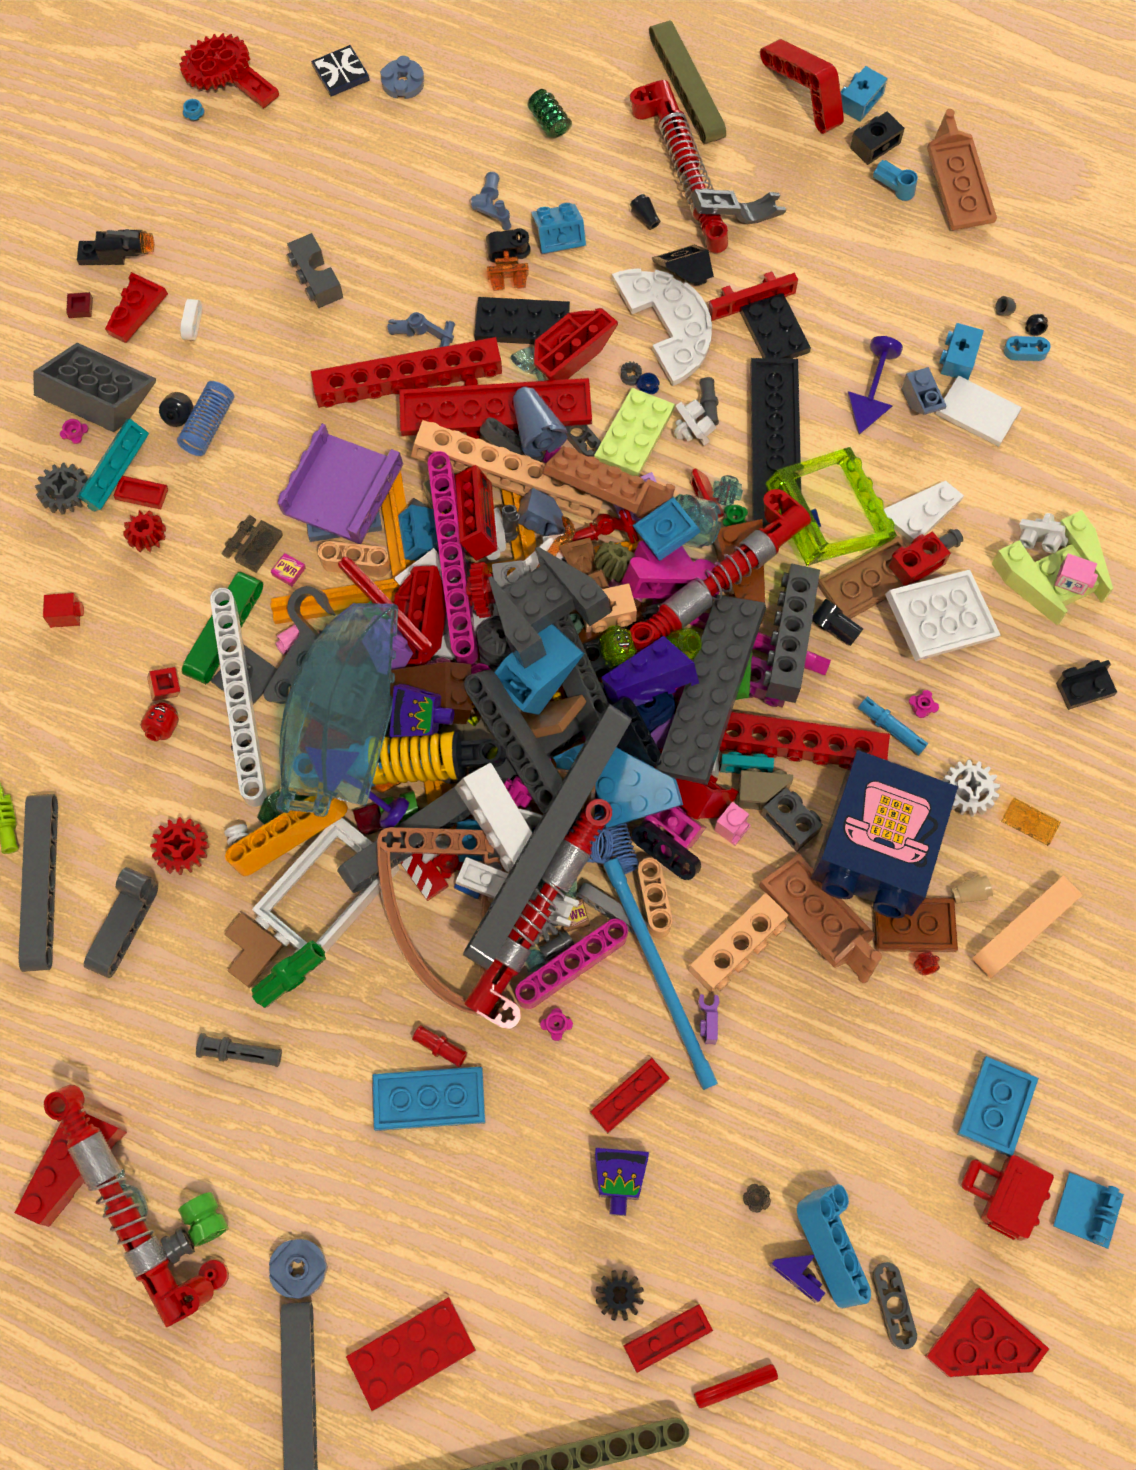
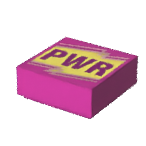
M284 553L271 570V574L292 587L306 567L305 564Z

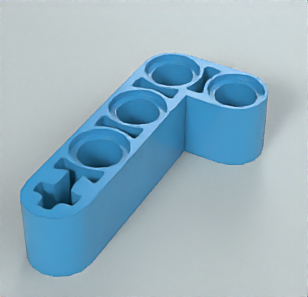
M837 1184L812 1191L798 1203L797 1215L833 1300L839 1308L843 1309L869 1303L871 1289L839 1217L847 1209L849 1198L845 1188Z

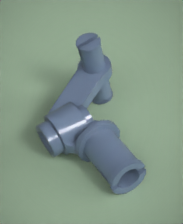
M488 172L485 176V184L481 189V193L471 198L472 209L498 219L501 222L502 229L509 230L512 226L509 220L510 213L505 208L504 201L498 200L493 205V200L499 196L497 188L500 177L495 172Z
M419 312L412 313L406 320L390 319L388 321L389 324H387L390 335L407 334V336L411 337L415 333L421 335L429 332L441 340L439 347L449 346L454 339L452 335L455 326L454 322L446 321L443 330L429 322Z

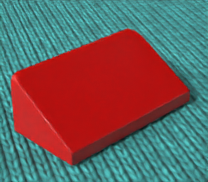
M692 469L690 483L706 519L711 521L723 517V510L708 477L698 469Z

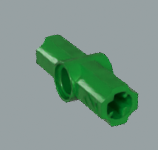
M313 940L309 941L295 954L276 964L271 969L272 973L251 989L255 1002L263 1008L269 1007L284 993L290 992L306 980V975L326 960L325 951L321 945Z

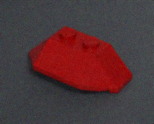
M603 308L568 313L535 340L534 366L550 380L569 379L603 350L618 326V321Z
M435 565L414 566L410 571L411 574L404 580L394 597V605L432 643V649L427 654H422L408 641L407 644L412 650L413 655L406 666L425 665L441 648L446 603L443 583L438 567Z

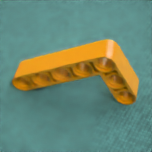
M314 760L309 761L307 764V771H311L315 767ZM303 775L311 796L231 845L225 854L226 861L240 875L249 876L341 819L346 814L348 806L339 785H337L332 795L329 796L322 778L311 779Z

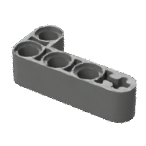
M125 867L117 878L115 887L120 894L84 960V968L107 978H111L118 969L158 892V885L151 877L128 867Z

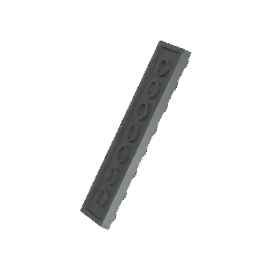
M722 596L720 600H714L693 661L699 684L691 686V683L684 687L659 762L662 760V763L657 766V770L673 778L708 785L766 610L765 602Z

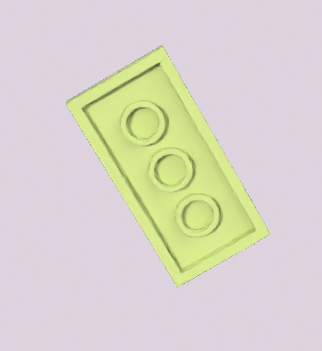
M631 388L594 457L606 465L620 468L627 474L639 476L674 412L675 404Z

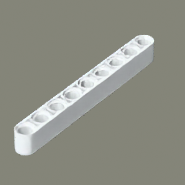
M218 588L212 592L210 602L239 791L249 806L258 807L266 801L267 790L238 607L229 589ZM222 601H229L226 605L219 606ZM227 623H233L228 629L222 628ZM236 646L234 651L226 652L228 647ZM240 669L237 675H229L232 670ZM236 693H244L240 699H233ZM248 716L245 722L236 723L239 717ZM244 740H252L249 746L240 747L241 742ZM256 764L252 771H244L246 765ZM259 788L257 795L247 796L250 789Z

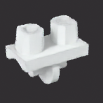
M696 399L686 406L682 402L677 404L676 408L686 422H683L681 419L676 421L677 427L674 430L676 438H685L687 441H691L693 439L691 435L693 432L705 446L710 442L707 436L717 427L708 416H705L699 422L696 421V418L705 412L702 405Z
M1046 513L1043 519L1036 518L1035 521L1022 519L1019 524L1022 532L1020 541L1027 549L1034 548L1037 541L1043 542L1042 548L1046 552L1056 553L1060 546L1066 547L1068 543V538L1065 536V526H1062L1061 522L1054 521V515L1051 513Z

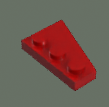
M133 272L128 277L130 282L127 288H123L121 293L122 300L119 306L114 308L105 328L108 335L124 343L131 338L168 295L164 287Z

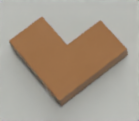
M241 913L224 935L244 951L227 971L250 988L282 949L283 944Z

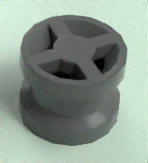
M183 1227L176 1229L175 1234L172 1236L161 1238L163 1249L173 1264L179 1262L181 1256L185 1254L190 1255L195 1252L194 1245Z

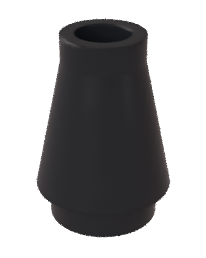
M641 194L630 203L631 212L644 222L650 230L660 224L661 221L656 214L650 197Z

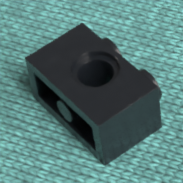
M886 111L880 116H875L864 127H859L854 131L850 149L869 165L901 143L905 128Z

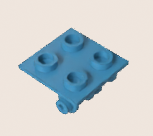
M1069 1172L1053 1227L1109 1249L1124 1194L1119 1193L1120 1189L1114 1186H1108L1107 1188Z

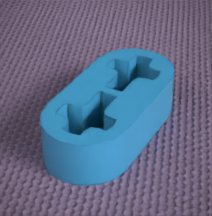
M1012 336L1005 344L1004 355L1008 359L1015 361H1042L1047 357L1051 345L1044 337Z

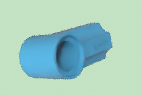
M882 160L877 165L873 178L895 190L896 197L902 201L911 200L914 197L918 180L917 173L908 169L901 170L886 160Z

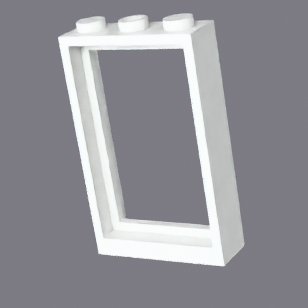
M343 818L325 828L252 909L257 916L255 921L265 930L269 927L276 932L274 937L285 947L290 944L296 949L294 954L307 942L270 911L337 837L356 853L373 843ZM398 865L391 869L392 878L400 870ZM379 879L366 886L316 942L321 945L325 954L380 893Z

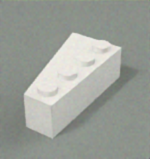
M489 763L464 777L454 788L484 831L490 845L501 857L500 862L502 866L509 872L532 832L492 763Z

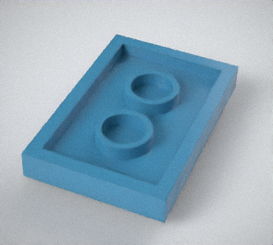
M987 1056L984 1057L957 1135L1008 1157L1012 1156L1039 1078Z

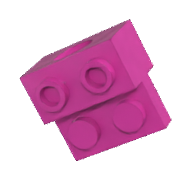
M679 806L646 816L643 822L653 823L659 829L660 827L666 829L675 836L673 839L687 850L693 847L707 828L698 820L688 816L686 811ZM643 831V832H644V836H643V837H644L645 839H648V838H647V834H648V833H647L646 831ZM661 845L662 853L671 857V849L666 845Z

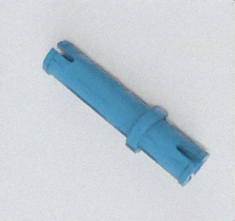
M867 696L857 708L876 722L875 725L877 727L881 726L887 730L892 736L916 753V755L919 756L929 744L892 716L890 710L883 709L870 697Z

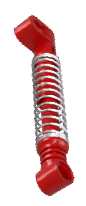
M659 80L635 88L630 94L632 115L640 120L658 115L660 119L658 123L659 129L664 136V141L667 143L666 147L669 149V155L672 156L671 160L675 163L674 168L680 177V183L683 184L682 189L688 198V204L691 205L692 215L695 220L699 221L706 239V247L713 253L723 252L728 246V228L723 222L721 215L698 214L694 202L690 203L689 201L691 195H687V191L693 193L694 189L714 190L708 177V172L705 170L706 167L697 149L695 139L689 129L690 126L687 123L686 116L679 110L669 82Z

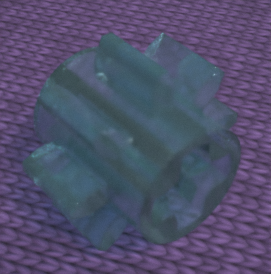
M722 476L721 481H714L713 497L716 498L719 504L730 506L734 504L735 500H741L742 484L734 476Z

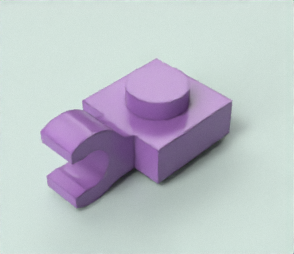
M700 994L698 1006L705 1013V1020H700V1036H705V1044L716 1045L718 1040L717 1007L719 1005V997L714 995V1003L709 1006L704 1003V995Z

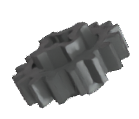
M65 463L61 464V468H57L54 464L52 465V471L44 470L45 477L39 476L37 478L41 484L35 485L38 491L36 496L45 509L49 507L52 513L59 509L60 513L64 514L66 509H69L71 513L74 512V506L76 505L80 508L82 507L81 499L77 496L88 478L81 468L77 469L74 464L67 468Z

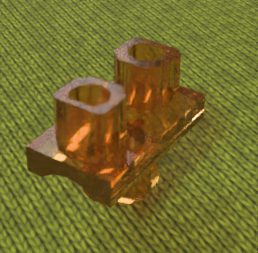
M503 251L504 258L495 259L496 266L487 267V277L490 280L493 291L505 289V278H513L514 288L516 289L526 288L527 276H529L528 263L518 264V257H509L508 251Z

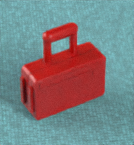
M1017 1155L1008 1157L1000 1172L977 1159H973L970 1162L961 1186L965 1191L987 1201L981 1216V1220L988 1224L987 1227L1012 1240L1022 1241L1028 1239L1033 1228L1040 1224L1038 1216L1044 1201L1049 1200L1051 1197L1048 1191L1054 1176ZM980 1170L997 1178L990 1195L973 1186Z

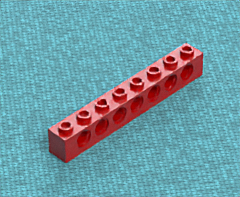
M494 337L310 372L317 405L320 408L332 407L336 404L347 402L355 403L358 400L369 398L377 399L390 394H399V390L419 389L439 385L447 386L451 383L466 381L468 378L494 377L502 374V361L497 339Z
M732 712L719 750H736V752L743 755L751 753L765 754L769 758L785 757L793 762L807 760L821 766L835 764L840 768L848 769L856 754L855 748H862L866 753L888 761L890 734ZM735 730L739 736L731 737L727 734V731ZM761 734L764 740H755L752 735ZM785 737L790 743L782 744L778 741V738ZM811 741L815 744V747H806L803 742ZM829 745H838L841 751H833Z

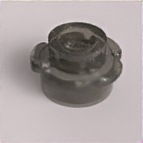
M751 1184L743 1195L744 1204L748 1205L749 1210L755 1213L761 1212L762 1209L766 1210L771 1203L769 1198L770 1192L763 1185ZM756 1195L760 1197L759 1201L754 1199Z

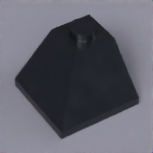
M695 244L652 257L654 263L692 284L694 283V285L705 284L707 279L714 277L709 250Z

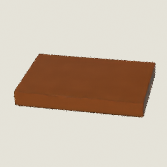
M925 898L912 916L905 914L903 918L886 917L874 910L876 951H958L954 898Z

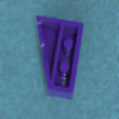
M662 636L601 677L607 697L613 703L623 697H628L636 706L653 701L652 697L661 693L668 692V694L676 692L675 688L691 683V686L699 684L694 662L665 636Z

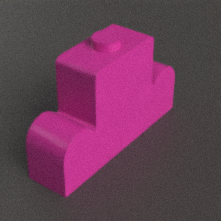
M639 541L634 553L635 557L630 560L622 579V584L630 585L633 598L669 599L689 582L695 580V577L704 581L707 578L705 570L711 571L715 565L706 559H697L693 562L683 546L659 561L646 543ZM720 590L716 594H714L713 597L716 598V595L719 594Z

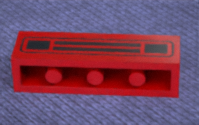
M474 465L456 474L455 478L460 544L477 561L498 551L492 483L480 468Z

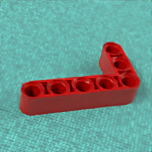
M782 39L760 49V57L766 67L810 89L814 122L820 133L824 134L843 124L844 115L839 76L832 63Z

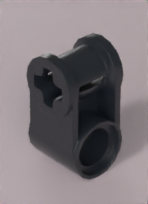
M522 228L489 233L486 236L489 260L494 263H501L508 260L524 259L529 256L531 248L528 243V232Z

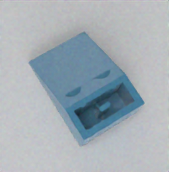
M554 624L538 633L542 638L546 651L544 657L524 669L514 654L511 653L495 671V674L513 702L523 712L539 715L585 654Z

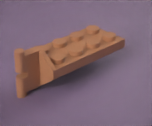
M947 109L936 133L935 140L929 142L927 150L951 230L995 223L997 215L971 134L958 130L954 118L955 111Z
M565 446L545 464L543 474L629 510L640 519H643L670 500L675 490V486L672 484L663 486L650 479L644 481L639 476L627 474L618 467L606 465L595 457L585 456L576 449Z
M797 854L760 881L759 887L789 915L790 921L834 968L847 963L858 975L861 983L869 981L882 959V954L879 951H875L868 944L875 936V933L842 899L828 895L822 890L823 883L811 879L814 869L800 854Z

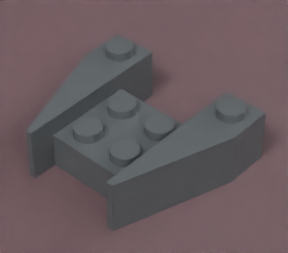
M540 547L535 548L540 566L507 588L502 589L492 576L489 577L510 650L524 669L546 655L542 638L538 633L575 609L589 626L611 613L608 596L593 578Z

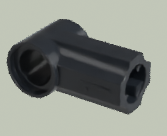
M827 599L822 602L813 614L812 621L827 632L830 631L849 646L854 643L863 631L861 626L845 616L840 608Z

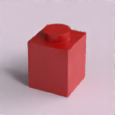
M74 593L44 595L43 618L50 628L80 626V616L84 615V606Z
M175 667L149 671L147 680L152 701L178 697L180 687Z

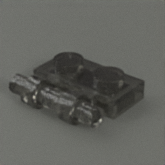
M248 515L244 521L238 524V530L234 536L228 538L225 542L226 547L221 554L229 559L234 552L237 553L234 557L236 563L257 573L282 538L283 533L278 528L262 520L254 527L256 519ZM246 535L249 536L246 542L242 544L241 542Z

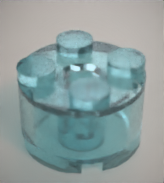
M688 494L677 495L676 501L700 530L698 535L683 545L703 549V546H710L717 538L721 528V522H718V514L721 515L719 506L713 501Z

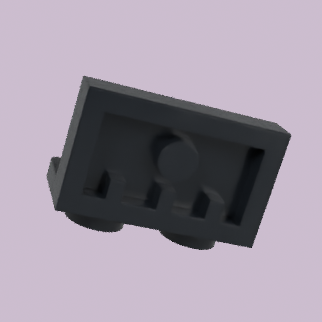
M1095 660L1086 664L1083 668L1071 667L1062 672V676L1056 684L1068 710L1116 695L1117 690L1107 670L1111 666L1109 660L1103 662Z

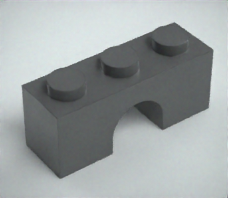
M308 234L287 243L289 253L286 254L291 267L295 266L297 268V278L301 284L305 283L307 287L305 291L309 300H314L317 307L321 308L342 299L341 284L332 268L329 267L321 271L314 270L325 263L322 250L313 234Z

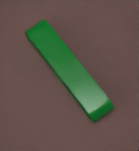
M238 572L227 589L232 592L236 601L240 626L242 628L260 597L264 584L261 580ZM224 600L219 604V606H224L229 601ZM211 615L182 666L183 675L205 685L210 682L220 665L213 615ZM227 623L222 628L228 629L233 623Z

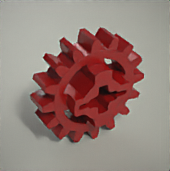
M485 562L472 563L466 586L470 606L474 607L479 618L491 617L494 611L493 604H496L489 582V577H493V573H490Z
M178 817L176 824L169 819L167 820L168 827L165 828L160 825V835L153 834L152 836L157 841V843L150 844L151 849L156 851L152 854V857L155 861L159 860L157 865L161 869L166 867V871L169 874L174 869H176L179 875H182L183 869H187L192 873V866L194 864L198 867L202 866L199 861L200 857L207 858V854L203 849L210 848L208 842L204 841L208 836L205 832H201L203 828L199 823L194 826L192 819H188L184 823L183 819ZM186 833H192L193 835H195L196 839L188 837ZM164 853L172 855L173 861L167 859Z

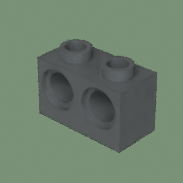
M787 787L765 805L761 816L796 852L814 838L823 826L818 814L813 810L809 811L803 805L801 797L794 791L790 792ZM786 805L790 808L791 812L783 813L779 810L778 806ZM803 823L807 825L809 831L802 832L798 830L796 824Z

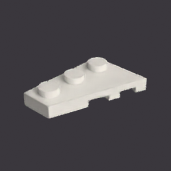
M945 480L880 510L878 516L912 543L919 535H927L962 501L964 495Z

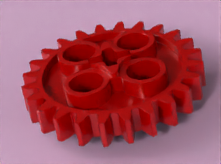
M222 33L219 37L213 34L211 39L205 36V41L203 42L197 40L198 45H190L191 50L184 51L186 56H182V62L179 63L181 73L186 83H190L191 87L197 86L200 90L204 86L206 90H209L213 86L216 90L220 84L225 87L226 82L234 83L233 78L240 79L239 73L246 72L244 67H249L248 61L251 59L248 48L243 40H240L238 36L233 38L232 34L225 37L224 33Z

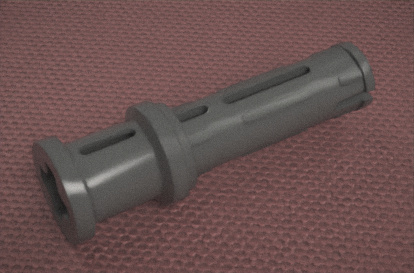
M201 1033L196 1046V1057L219 1058V1061L222 1062L227 1061L229 1058L278 1067L281 1062L282 1050L234 1043L229 1037L219 1039L207 1037L205 1033Z

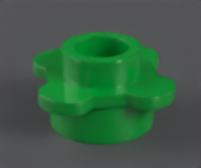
M740 505L726 506L724 508L726 516L723 519V525L727 527L746 523L745 516H747L748 510Z

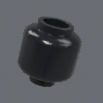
M181 392L170 393L159 406L161 419L169 426L179 427L184 425L194 409L192 400Z

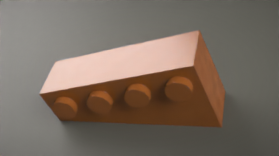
M763 519L715 529L713 545L718 562L720 563L724 560V554L731 555L734 552V547H739V543L759 528H763ZM764 565L759 569H752L749 577L743 576L740 584H733L731 591L728 592V596L765 602Z

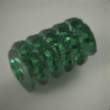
M539 89L531 95L527 102L528 108L543 130H545L547 136L557 138L564 135L571 128L572 121L568 118L566 112L563 111L554 95L550 92L547 93L545 89Z

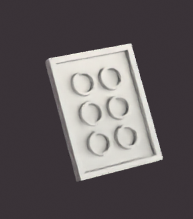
M970 570L895 588L885 594L915 662L995 640L1000 636L999 630Z

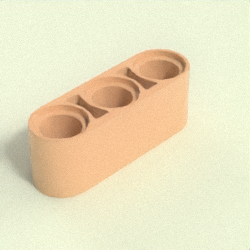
M326 541L318 548L321 565L329 572L344 573L338 566V562L343 557H348L349 559L359 557L357 561L353 562L367 576L384 577L391 570L389 554L386 549L380 546ZM328 555H335L331 559L326 558ZM377 560H384V561H383L382 563H380V564H375V563H374V562L377 561Z
M646 858L640 862L637 872L645 919L648 924L649 933L653 937L663 938L669 934L672 926V914L661 864L656 859ZM646 868H651L656 872V875L654 877H646L642 871ZM651 893H657L661 896L662 900L653 903L647 896ZM657 918L664 919L667 926L657 928L653 925V921Z

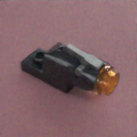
M129 229L96 231L95 241H79L77 262L79 265H124L125 257L139 256L154 252L153 234L143 230Z

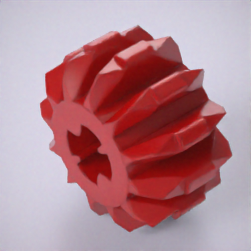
M140 510L138 516L130 515L131 522H124L126 530L123 531L129 546L132 548L136 547L140 553L145 548L150 553L153 546L160 548L159 541L165 540L166 537L164 534L166 527L162 523L161 517L153 515L150 510L145 515Z

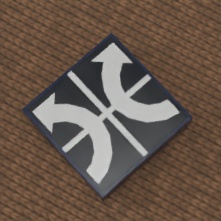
M351 45L311 61L312 67L330 97L370 81L369 74Z

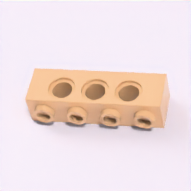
M765 893L690 964L688 971L710 993L716 989L719 991L723 990L731 981L729 976L735 970L740 973L750 963L748 958L754 952L758 955L768 946L769 943L766 940L772 934L777 937L787 927L785 922L789 915ZM754 922H761L765 925L766 931L757 932L752 924ZM735 940H743L747 944V949L738 950L733 942ZM724 958L729 966L724 969L718 968L714 960Z

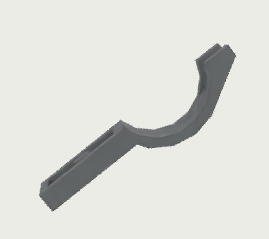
M694 189L691 194L698 214L736 215L740 222L747 224L759 223L783 215L787 211L785 207L777 206L775 203L780 197L779 192H769L764 197L749 203L738 202L734 191Z

